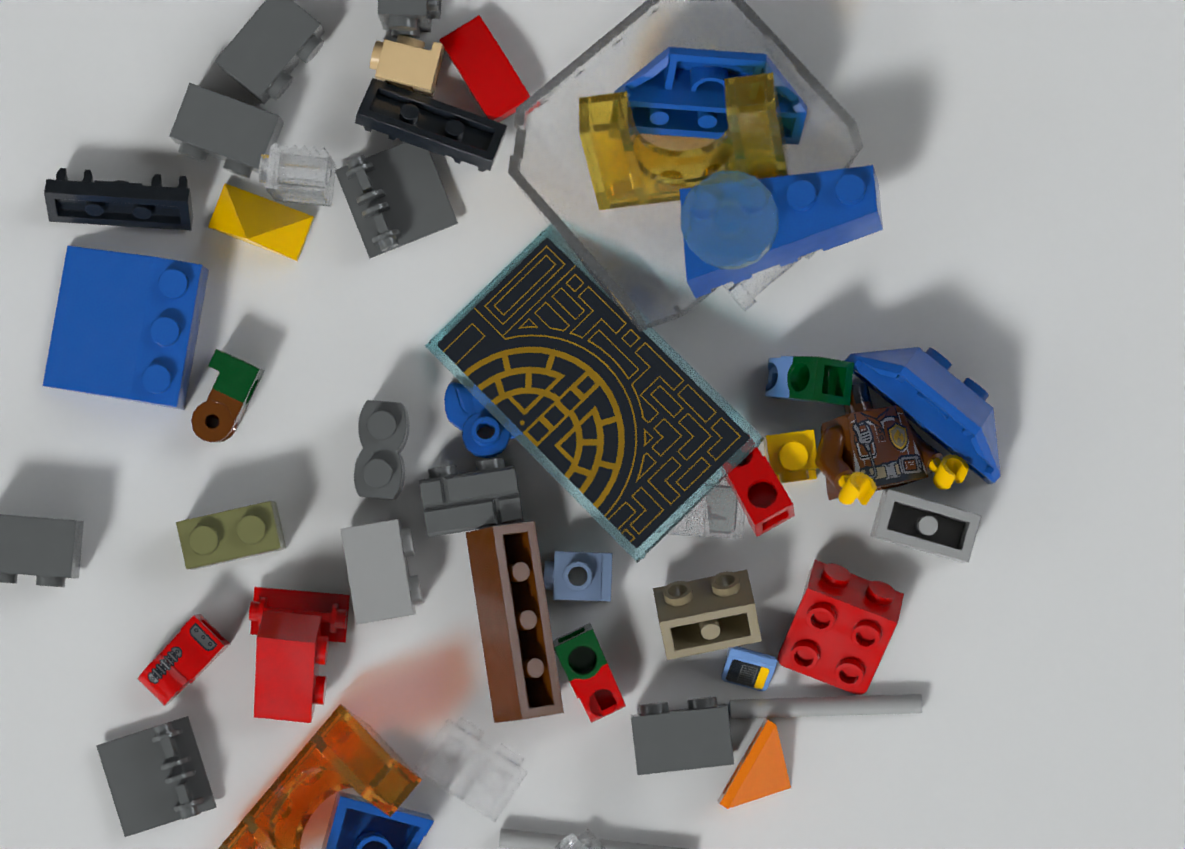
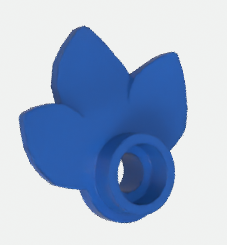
M449 383L444 397L445 412L449 422L462 431L463 443L470 453L480 458H492L501 454L506 449L510 439L524 436L515 424L476 385L473 389L461 383ZM482 427H491L495 431L494 435L489 439L480 438L477 432Z

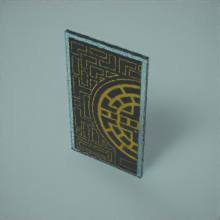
M549 226L541 231L536 239L425 345L637 563L645 558L646 554L743 459L755 448L759 447L760 443L764 440L763 436Z

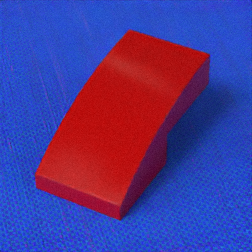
M480 15L439 39L440 43L443 44L445 52L488 119L501 122L533 102L522 81Z

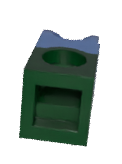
M781 356V358H769L768 384L765 389L766 397L850 406L854 362L818 356Z

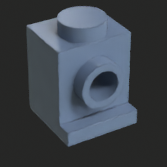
M555 551L554 561H545V590H553V600L611 601L612 553ZM582 567L586 570L588 577L583 585L576 586L569 581L568 575L572 568Z

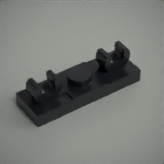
M372 78L355 120L356 124L364 126L365 131L371 132L372 129L387 134L388 139L395 140L398 138L400 141L436 154L452 157L456 163L460 164L463 161L475 165L481 172L491 171L507 129L505 124Z
M66 168L58 170L56 180L46 179L44 196L49 222L192 230L193 209L190 188H188L186 176H180L179 185L176 188L163 187L161 174L153 176L151 186H144L142 183H129L123 180H95L93 182L91 170L84 171L82 181H68Z

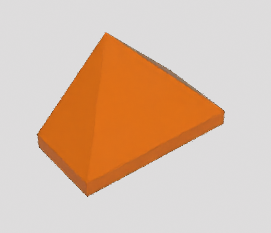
M767 718L764 719L718 799L719 804L727 809L791 788L777 725Z

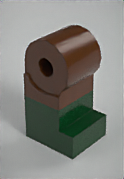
M216 349L208 367L219 371V375L207 401L197 406L191 419L192 429L195 434L203 441L213 443L224 442L236 432L264 373V370Z

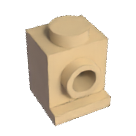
M402 35L397 36L396 42L384 39V42L376 40L371 55L370 69L376 70L375 77L378 80L433 97L445 50L442 43L434 41L431 50L424 49L425 42Z

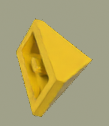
M225 183L208 228L298 261L314 216Z

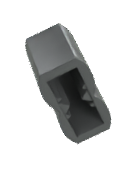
M367 400L361 410L358 433L363 449L357 457L354 468V484L360 497L397 500L402 492L405 482V464L401 452L407 443L410 429L408 412L402 403Z

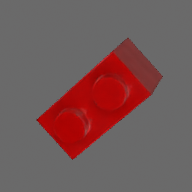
M263 611L256 643L254 718L311 723L315 705H324L327 676H319V665H326L329 636L321 635L322 616Z

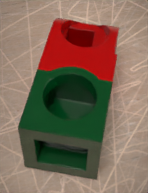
M591 623L553 640L554 650L577 698H580L591 723L626 707Z

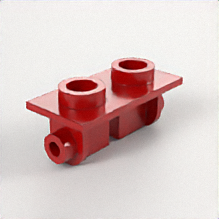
M254 587L253 601L250 602L249 608L250 634H258L263 611L265 610L322 616L321 635L329 636V641L346 643L350 595Z

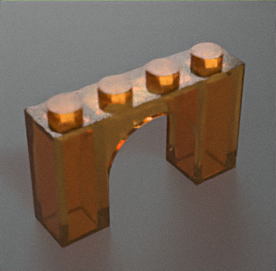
M340 704L218 849H300L301 838L310 817L327 798L336 792L353 788L361 797L391 817L422 779L369 724Z

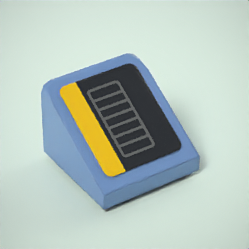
M738 646L728 648L721 678L725 682L758 691H766L778 660L772 655Z

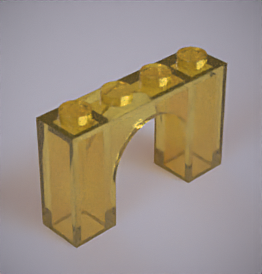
M766 73L724 79L726 116L729 127L715 142L692 150L665 149L644 139L635 126L627 91L579 97V134L599 210L679 201V189L789 175L788 150L774 74Z

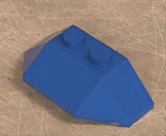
M668 47L614 91L608 131L799 145L807 116V105L766 54Z
M919 347L852 353L846 357L844 361L854 362L853 374L863 383H867L868 387L890 405H898L902 408L906 418L949 453L963 458L967 462L969 469L987 484H993L999 479L1001 473L994 408L985 401L989 394L970 378H966L962 383L948 370L952 364L943 355L931 347L926 352Z

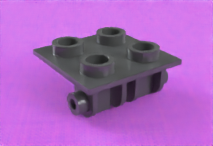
M404 142L367 158L361 155L346 162V166L335 170L369 258L458 224L428 150Z
M188 716L96 745L125 837L217 808Z

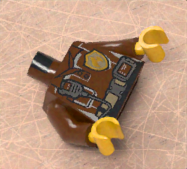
M867 383L852 385L850 406L843 405L845 415L822 423L820 429L821 438L815 464L826 477L829 500L839 499L842 504L851 505L857 498L860 504L867 505L876 491L901 487L928 478V474L933 472L935 473L933 476L934 485L940 490H946L951 487L954 481L958 484L962 483L969 470L968 464L963 458L951 454L943 457L940 452L925 442L906 420L902 408L898 405L873 409Z

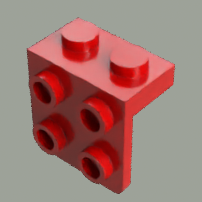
M815 559L807 577L802 599L777 657L779 664L855 695L865 694L898 624L904 594L894 590L885 582L870 581L850 573L841 565L834 563L826 564Z

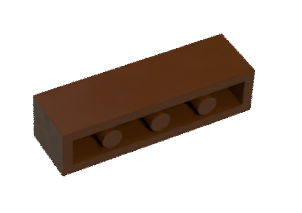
M535 521L492 526L466 532L494 723L564 713Z

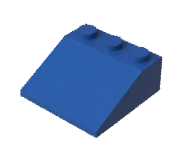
M67 246L42 386L185 410L209 270L201 264Z

